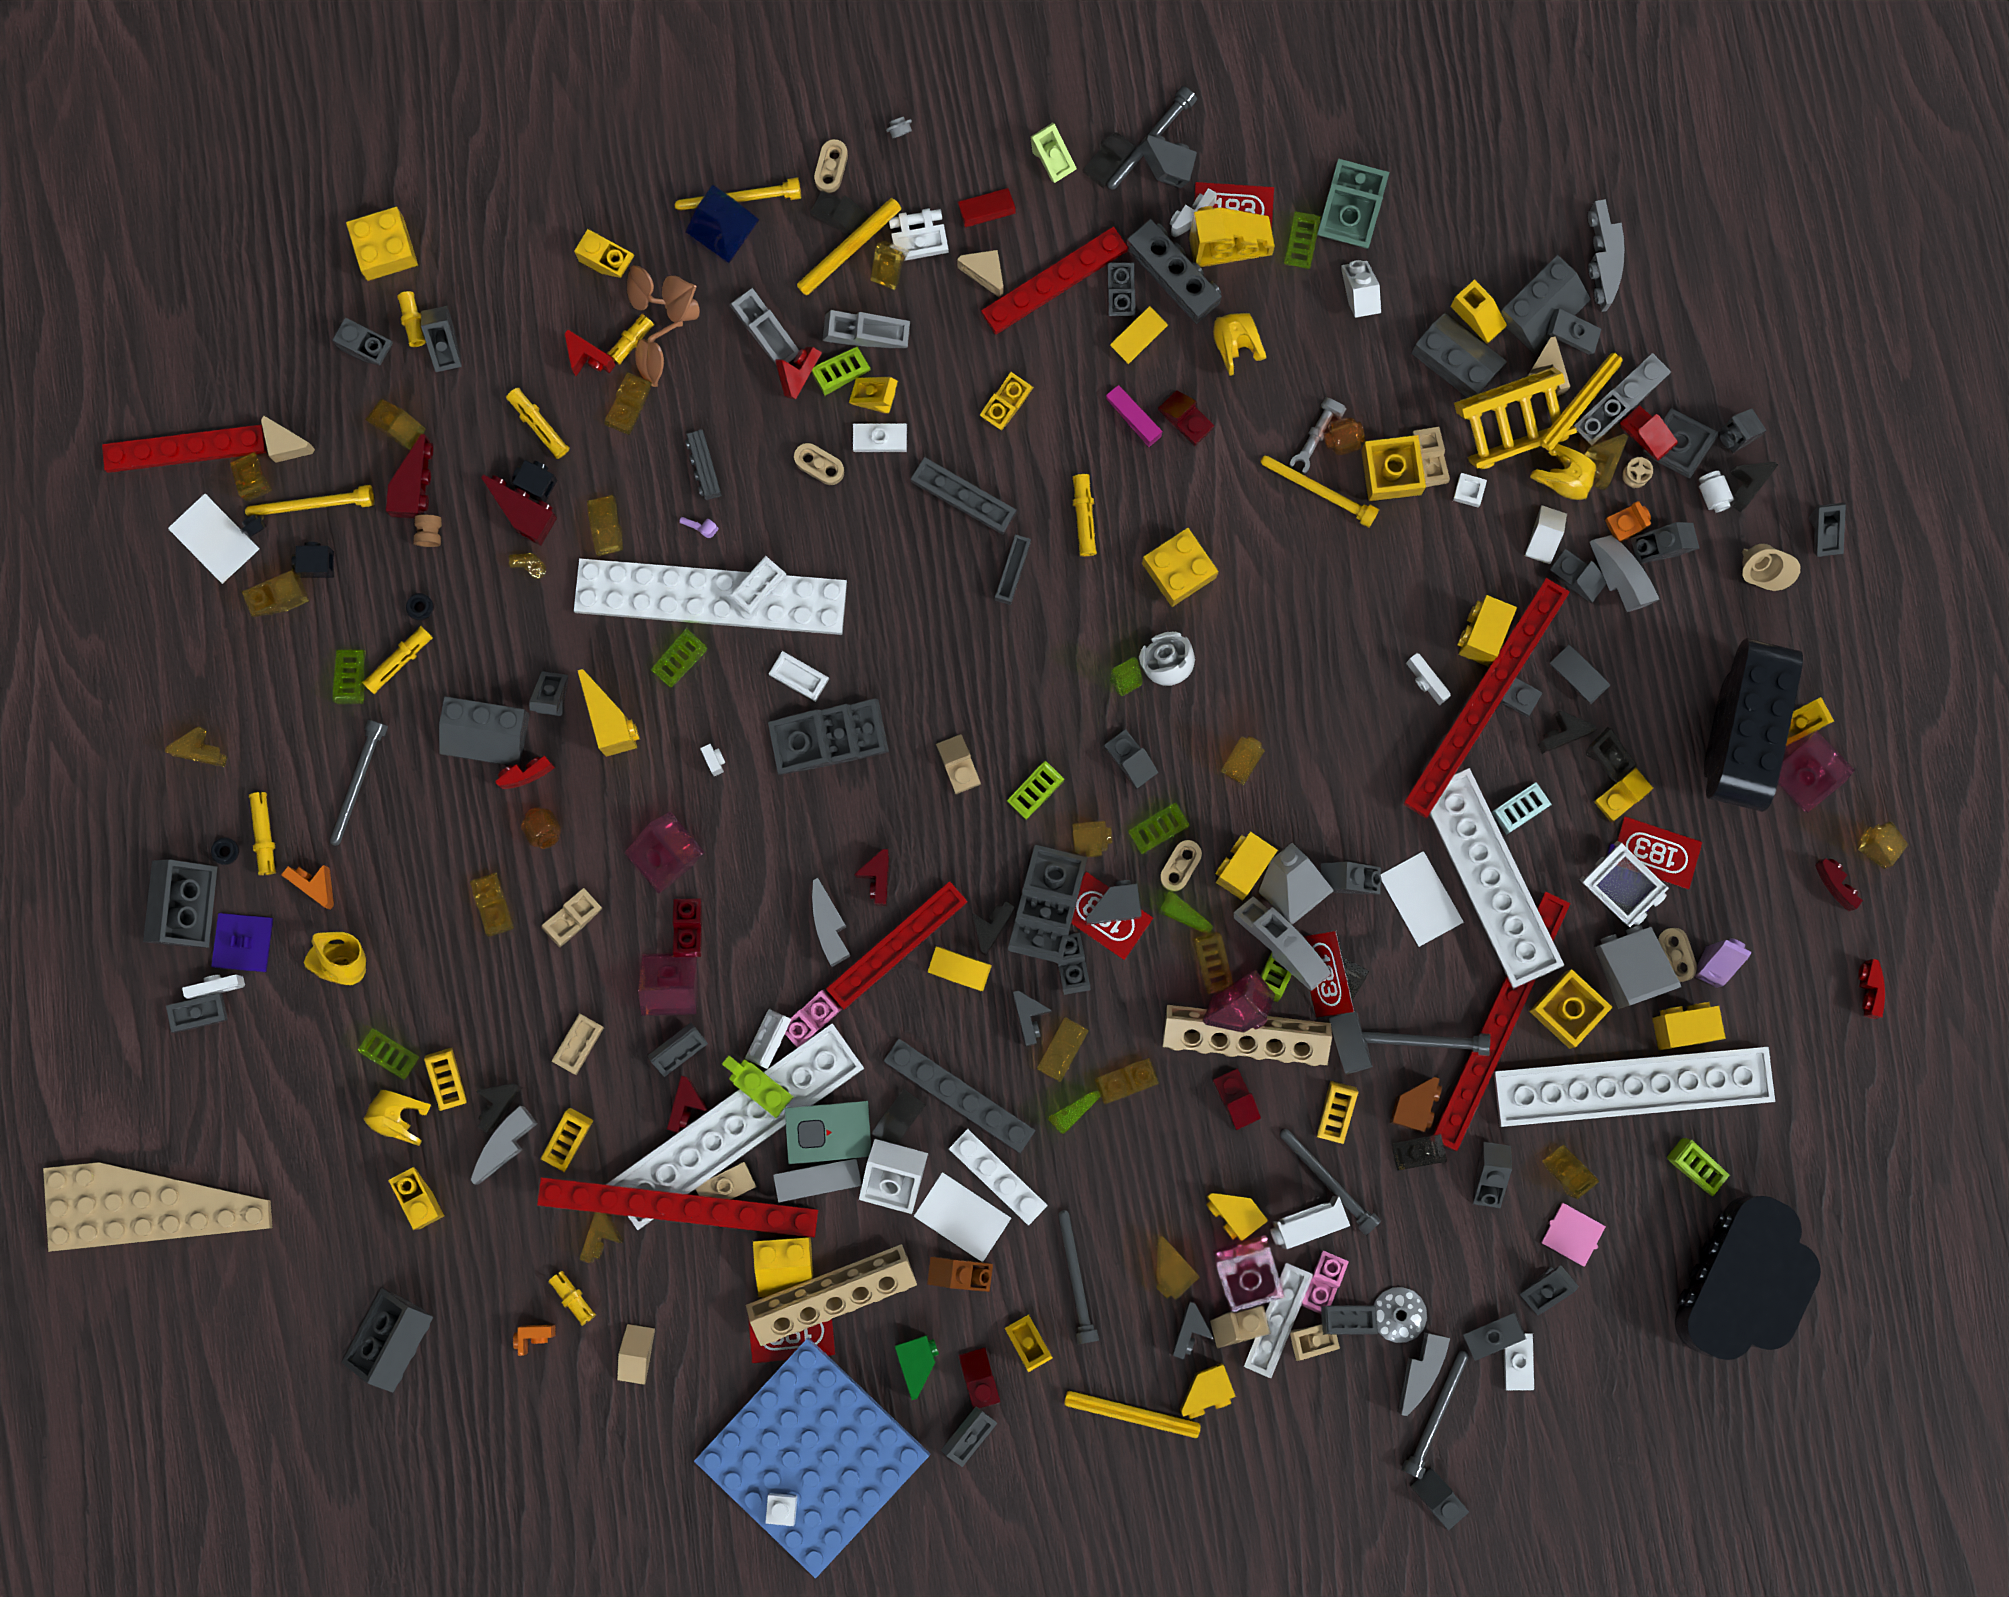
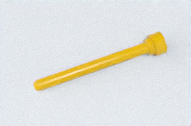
M799 178L787 179L788 182H783V185L681 199L675 202V208L677 210H687L785 196V198H790L791 200L801 199Z
M1269 456L1261 458L1263 466L1357 515L1356 518L1360 520V524L1370 528L1379 512V509L1373 505L1367 506L1364 504L1361 506Z
M371 485L359 486L352 493L248 506L245 509V514L250 517L254 514L259 516L351 503L361 505V507L374 506V493Z

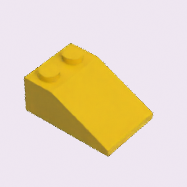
M583 669L578 670L600 751L607 757L637 748L636 740H639L640 737L636 724L633 723L632 719H627L623 712Z

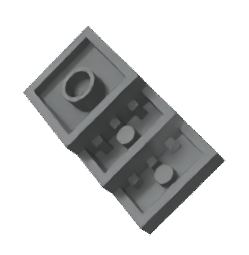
M871 699L852 705L844 704L825 710L817 709L768 722L778 775L835 765L889 752L878 699Z
M1039 845L1034 846L1008 951L1061 964L1088 857Z

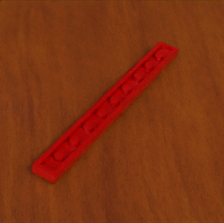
M1548 578L1545 579L1500 650L1498 657L1493 661L1405 800V806L1426 819L1428 818L1570 591Z
M1544 892L1537 909L1552 941H1554L1571 903L1548 892ZM1507 975L1505 976L1480 1030V1033L1491 1034L1490 1056L1478 1055V1052H1473V1049L1471 1050L1431 1140L1454 1151H1458L1536 979L1513 989Z
M542 1177L537 1206L815 1237L818 1216L817 1209Z

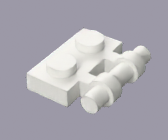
M930 208L922 209L921 213L910 215L900 213L898 214L899 217H893L889 221L890 229L901 227L902 231L892 233L897 262L949 253L944 224L933 226L932 221L942 220L941 209L930 211ZM921 223L925 225V228L909 229L910 225Z

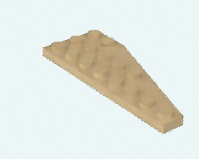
M99 1162L43 1168L48 1252L272 1228L270 1200Z

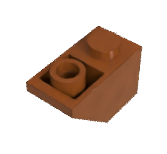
M1436 1077L1430 1078L1397 1096L1389 1123L1418 1132H1425L1426 1128H1431L1434 1119V1112H1431L1433 1101L1438 1102L1442 1086L1438 1085L1440 1079Z
M930 1257L927 1285L990 1292L993 1264Z

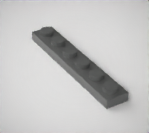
M900 1039L897 1040L884 1060L886 1064L1020 1154L1036 1131Z

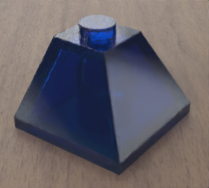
M712 184L697 206L686 233L730 263L759 219Z

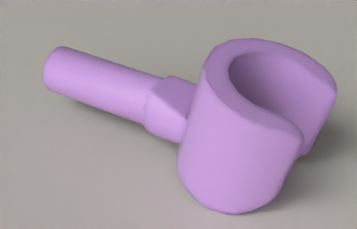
M684 517L680 518L681 524L698 530L706 538L713 537L719 529L709 519H706L701 525Z

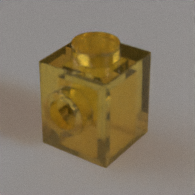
M1105 821L1076 823L1072 825L1075 854L1086 853V857L1102 856V851H1107L1108 844H1112L1111 827L1106 828Z

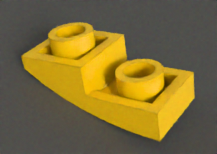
M1149 306L1110 346L1129 364L1168 324Z
M1010 372L997 393L993 394L980 416L1000 430H1003L1034 387Z
M936 946L928 973L983 991L992 965Z

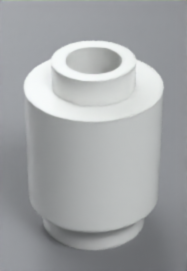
M1713 471L1699 478L1701 483L1699 488L1708 510L1714 509L1717 513L1731 507L1730 502L1734 498L1724 475L1721 476L1719 471Z

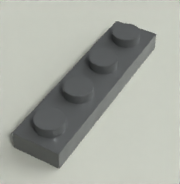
M925 457L911 478V482L1002 535L1017 512L1013 507Z

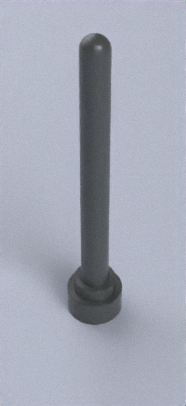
M1181 86L1175 93L1174 104L1148 135L1155 134L1161 136L1182 110L1185 111L1195 104L1198 100L1196 95L1187 87ZM1139 145L1107 182L1109 189L1117 188L1143 157Z
M367 720L364 728L367 739L330 838V843L333 846H338L341 843L377 741H381L382 736L385 737L388 730L386 725Z
M1362 1032L1363 1038L1367 1043L1473 1049V1052H1478V1055L1490 1056L1491 1034L1479 1033V1036H1474L1473 1038Z
M1288 1129L1281 1130L1280 1137L1335 1196L1340 1197L1345 1207L1358 1219L1356 1222L1359 1224V1230L1365 1236L1381 1222L1379 1217L1375 1213L1371 1214L1368 1210L1365 1212Z
M1062 1210L1059 1212V1221L1080 1326L1077 1327L1078 1333H1075L1077 1345L1099 1341L1097 1329L1094 1330V1325L1090 1324L1070 1215L1068 1211Z
M1466 1351L1458 1353L1416 1451L1408 1460L1405 1459L1401 1468L1402 1471L1421 1480L1426 1470L1424 1468V1458L1469 1358Z

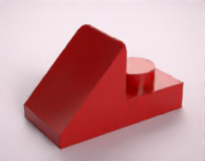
M570 330L566 331L565 338L571 369L575 376L578 375L587 360H589L587 363L599 372L602 369L608 373L612 371L615 363L611 356Z
M814 347L801 349L795 357V367L782 359H775L784 396L790 399L797 398L822 352Z
M1640 405L1620 422V427L1657 461L1678 444V441L1658 414L1652 417Z

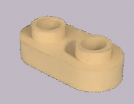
M839 140L827 141L822 146L814 179L817 188L824 193L836 191L840 187L848 152L845 144ZM832 153H838L839 157L837 159H832L830 155ZM827 177L833 179L829 184L824 183V179Z
M811 443L802 444L795 450L794 460L800 470L827 485H835L843 479L844 467L838 458ZM806 455H811L813 460L806 463L803 461V458ZM833 468L836 470V473L833 476H828L826 471Z
M1185 840L1176 846L1160 875L1161 884L1166 890L1176 892L1185 887L1202 856L1201 848L1197 843ZM1189 850L1192 853V858L1189 860L1184 859L1182 856L1183 851ZM1172 873L1177 874L1179 881L1176 883L1170 882L1169 875Z
M1679 928L1664 930L1660 934L1658 941L1679 982L1692 979L1697 972V964L1686 933ZM1673 936L1679 940L1677 946H1674L1671 942ZM1682 962L1687 965L1686 972H1683L1680 969V964Z

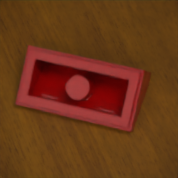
M1008 188L958 202L965 227L1009 216L1016 212Z

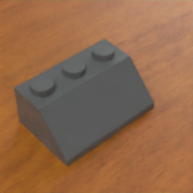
M1557 255L1502 309L1501 314L1507 324L1506 328L1536 355L1551 338L1547 333L1554 310L1560 308L1575 316L1591 298L1577 272Z
M1446 313L1430 326L1416 343L1411 353L1467 398L1482 393L1507 363L1505 359Z
M444 697L439 722V754L509 766L518 765L520 767L530 714L525 709Z
M175 860L152 861L143 942L209 948L217 866Z
M381 1287L341 1363L366 1383L393 1393L398 1383L402 1380L403 1373L410 1360L414 1357L420 1341L428 1331L433 1316L419 1306Z

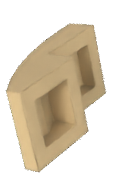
M1434 427L1413 431V436L1419 435L1426 487L1449 483L1450 477L1444 457L1445 448L1440 428Z
M583 888L567 901L560 911L542 925V929L560 948L580 931L602 907Z

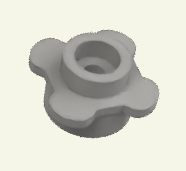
M904 117L889 122L891 127L887 128L886 131L891 133L892 139L912 131L910 127L912 121L911 119L905 121Z

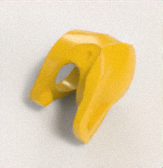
M1249 313L1228 314L1216 318L1213 328L1214 340L1230 376L1234 375L1233 358L1239 357L1238 350L1240 348H1249L1254 353L1253 358L1256 361L1267 358L1257 328Z
M1557 444L1548 453L1551 456H1556L1564 466V469H1551L1550 472L1536 469L1532 471L1530 478L1554 489L1555 492L1565 498L1572 500L1586 499L1593 486L1596 470L1595 463L1582 453Z
M326 932L313 935V947L309 950L304 960V965L308 970L318 977L336 984L353 985L362 980L366 972V956L358 939L345 932ZM340 939L344 941V944H329V942Z
M381 1090L370 1103L363 1119L372 1130L381 1135L394 1137L420 1146L422 1140L407 1131L411 1125L400 1118V1113L403 1109H417L421 1115H427L431 1104L391 1091Z

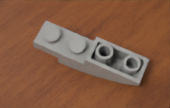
M1606 199L1595 201L1590 211H1588L1589 225L1594 227L1595 231L1593 238L1594 249L1596 252H1599L1594 255L1591 263H1589L1588 270L1590 278L1595 280L1594 298L1596 304H1600L1601 312L1608 310L1618 291L1623 272L1625 251L1622 223L1611 224Z
M1652 353L1615 389L1611 390L1579 420L1574 427L1592 446L1647 397L1671 371Z
M1253 896L1234 912V919L1272 951V957L1309 990L1312 991L1331 975V971L1312 946L1273 907L1271 909L1266 908Z

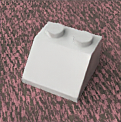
M875 1139L867 1161L859 1200L912 1214L928 1153Z

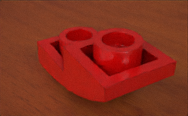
M545 756L541 759L536 757L526 765L527 770L524 772L518 765L513 767L510 765L504 768L498 774L499 779L495 782L502 789L515 788L539 779L555 767Z
M1870 959L1860 966L1858 979L1861 980L1859 987L1870 990L1863 999L1862 1008L1865 1009L1864 1016L1877 1019L1883 1017L1885 984L1879 960Z

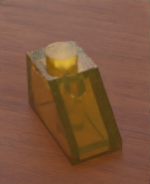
M383 399L379 401L365 419L399 445L411 450L419 436L426 430L425 427L403 409Z
M1160 1235L1157 1238L1155 1279L1159 1282L1156 1288L1166 1299L1172 1296L1176 1300L1200 1276L1170 1243Z

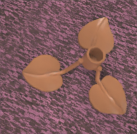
M631 266L627 278V294L632 306L637 310H645L648 307V302L664 304L668 317L674 322L651 335L648 341L645 339L639 340L636 346L635 360L641 376L651 386L658 387V380L663 371L664 357L660 346L654 340L676 327L683 326V321L696 320L699 317V305L695 299H692L697 286L684 281L678 276H668L662 287L663 299H657L651 296L654 285L648 272L642 267Z

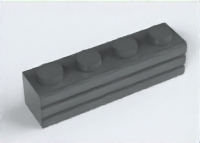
M703 430L686 434L688 439L685 440L687 449H691L692 455H689L691 464L696 466L694 475L696 481L700 480L701 484L698 487L700 495L704 496L705 500L722 496Z
M1015 534L995 595V601L1011 605L1031 539Z

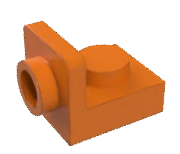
M1637 501L1630 507L1607 517L1605 522L1613 537L1622 542L1646 530L1651 525V516L1648 509Z
M525 1325L518 1327V1332H514L513 1347L518 1349V1356L528 1354V1339L530 1338L532 1344L548 1343V1338L556 1336L555 1325Z

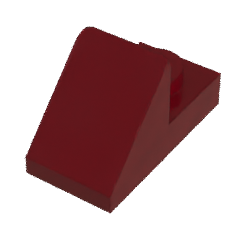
M1176 390L1158 407V410L1196 446L1214 429V425L1196 408L1197 402L1194 399Z
M882 849L854 874L855 878L876 879V883L870 884V899H875L876 906H887L888 849Z
M1238 1068L1212 1080L1236 1130L1261 1119L1253 1095L1249 1093Z
M681 1076L667 1130L681 1132L682 1128L687 1127L690 1118V1112H686L688 1106L709 1111L688 1077Z
M986 1348L960 1354L959 1359L973 1409L976 1406L982 1408L1000 1403Z

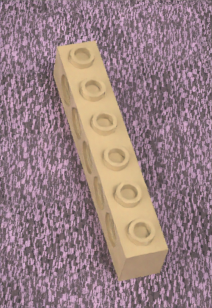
M1167 1005L1163 1030V1047L1176 1051L1186 1049L1195 1050L1203 1054L1213 1052L1230 1057L1237 1055L1248 1056L1256 1060L1266 1058L1279 1060L1283 1063L1301 1062L1310 1066L1328 1065L1332 1040L1331 1023ZM1193 1029V1030H1196L1197 1032H1195V1033H1189V1032H1187V1030ZM1215 1033H1224L1223 1036H1216V1035H1214V1034H1215ZM1243 1036H1251L1252 1038H1250V1039H1243V1038H1241V1037H1243ZM1271 1039H1278L1279 1041H1278V1042H1270L1269 1040H1271ZM1298 1042L1307 1043L1305 1045H1297Z
M901 1244L747 1304L746 1308L750 1324L760 1346H763L796 1332H801L811 1326L827 1322L847 1312L855 1311L870 1303L878 1302L898 1292L906 1291L916 1286L917 1282Z

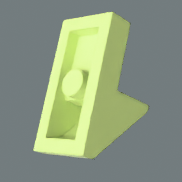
M1054 123L1030 136L1032 152L1041 159L1051 181L1055 183L1077 169Z

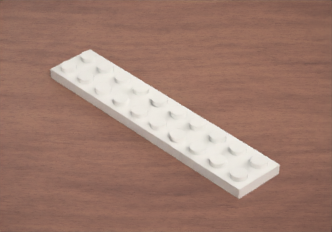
M579 558L574 612L842 635L847 580L786 575L760 605L749 614L729 595L750 572Z
M831 1024L764 1073L794 1096L786 1107H799L816 1104L862 1071L864 1067L835 1026ZM739 1089L606 1185L690 1194L707 1180L786 1125L785 1109L776 1119ZM628 1216L637 1230L653 1220L650 1218Z
M1769 1047L1493 1072L1499 1127L1775 1102Z

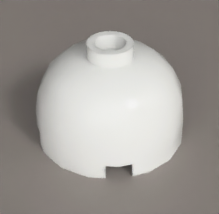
M1165 632L1156 635L1151 639L1153 643L1147 648L1145 645L1143 646L1139 655L1140 665L1153 682L1163 686H1172L1185 680L1192 672L1195 663L1193 648L1189 639L1182 637L1180 633Z

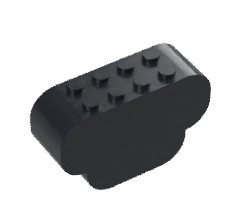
M1749 638L1744 639L1740 643L1731 671L1726 676L1719 693L1705 756L1704 777L1708 778L1706 785L1707 799L1761 812L1767 810L1770 806L1780 777L1803 666L1802 651Z
M1768 1196L1739 1197L1726 1207L1723 1215L1719 1214L1713 1224L1715 1232L1711 1240H1706L1701 1250V1254L1704 1256L1700 1264H1696L1690 1273L1689 1278L1692 1281L1688 1290L1684 1289L1678 1299L1680 1307L1675 1318L1676 1332L1680 1340L1687 1347L1705 1356L1723 1360L1739 1358L1750 1347L1774 1350L1789 1343L1800 1324L1821 1275L1817 1256L1809 1247L1800 1243L1802 1235L1801 1222L1791 1207Z

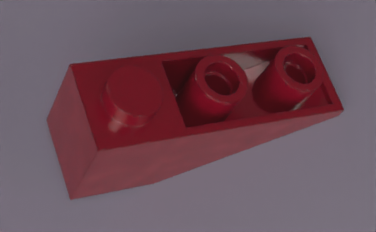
M425 434L419 436L388 484L386 512L391 517L415 518L417 515H424V511L428 510L429 498L428 495H425L426 485H430L431 470L428 469V461L433 458L434 449L433 443H430Z
M483 474L482 480L517 533L542 545L557 520V517L552 512L553 507L541 500L538 503L533 502L529 499L530 495L519 488H515L514 491L506 487L507 483L495 475L489 478Z

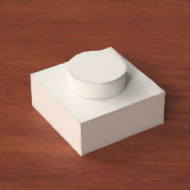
M1461 473L1453 501L1479 508L1487 480Z
M711 744L700 748L711 773L714 776L723 773L721 765L725 763V760L719 748L714 750Z
M769 1493L766 1524L794 1526L797 1496Z

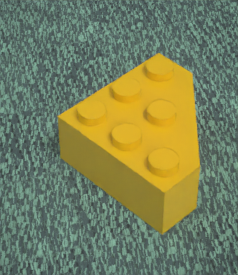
M1213 206L1201 207L1193 214L1189 242L1193 262H1196L1200 267L1273 254L1275 245L1269 216L1221 207L1213 208Z

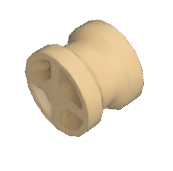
M1636 457L1624 468L1622 478L1629 487L1640 488L1652 477L1653 466L1649 460L1643 457Z

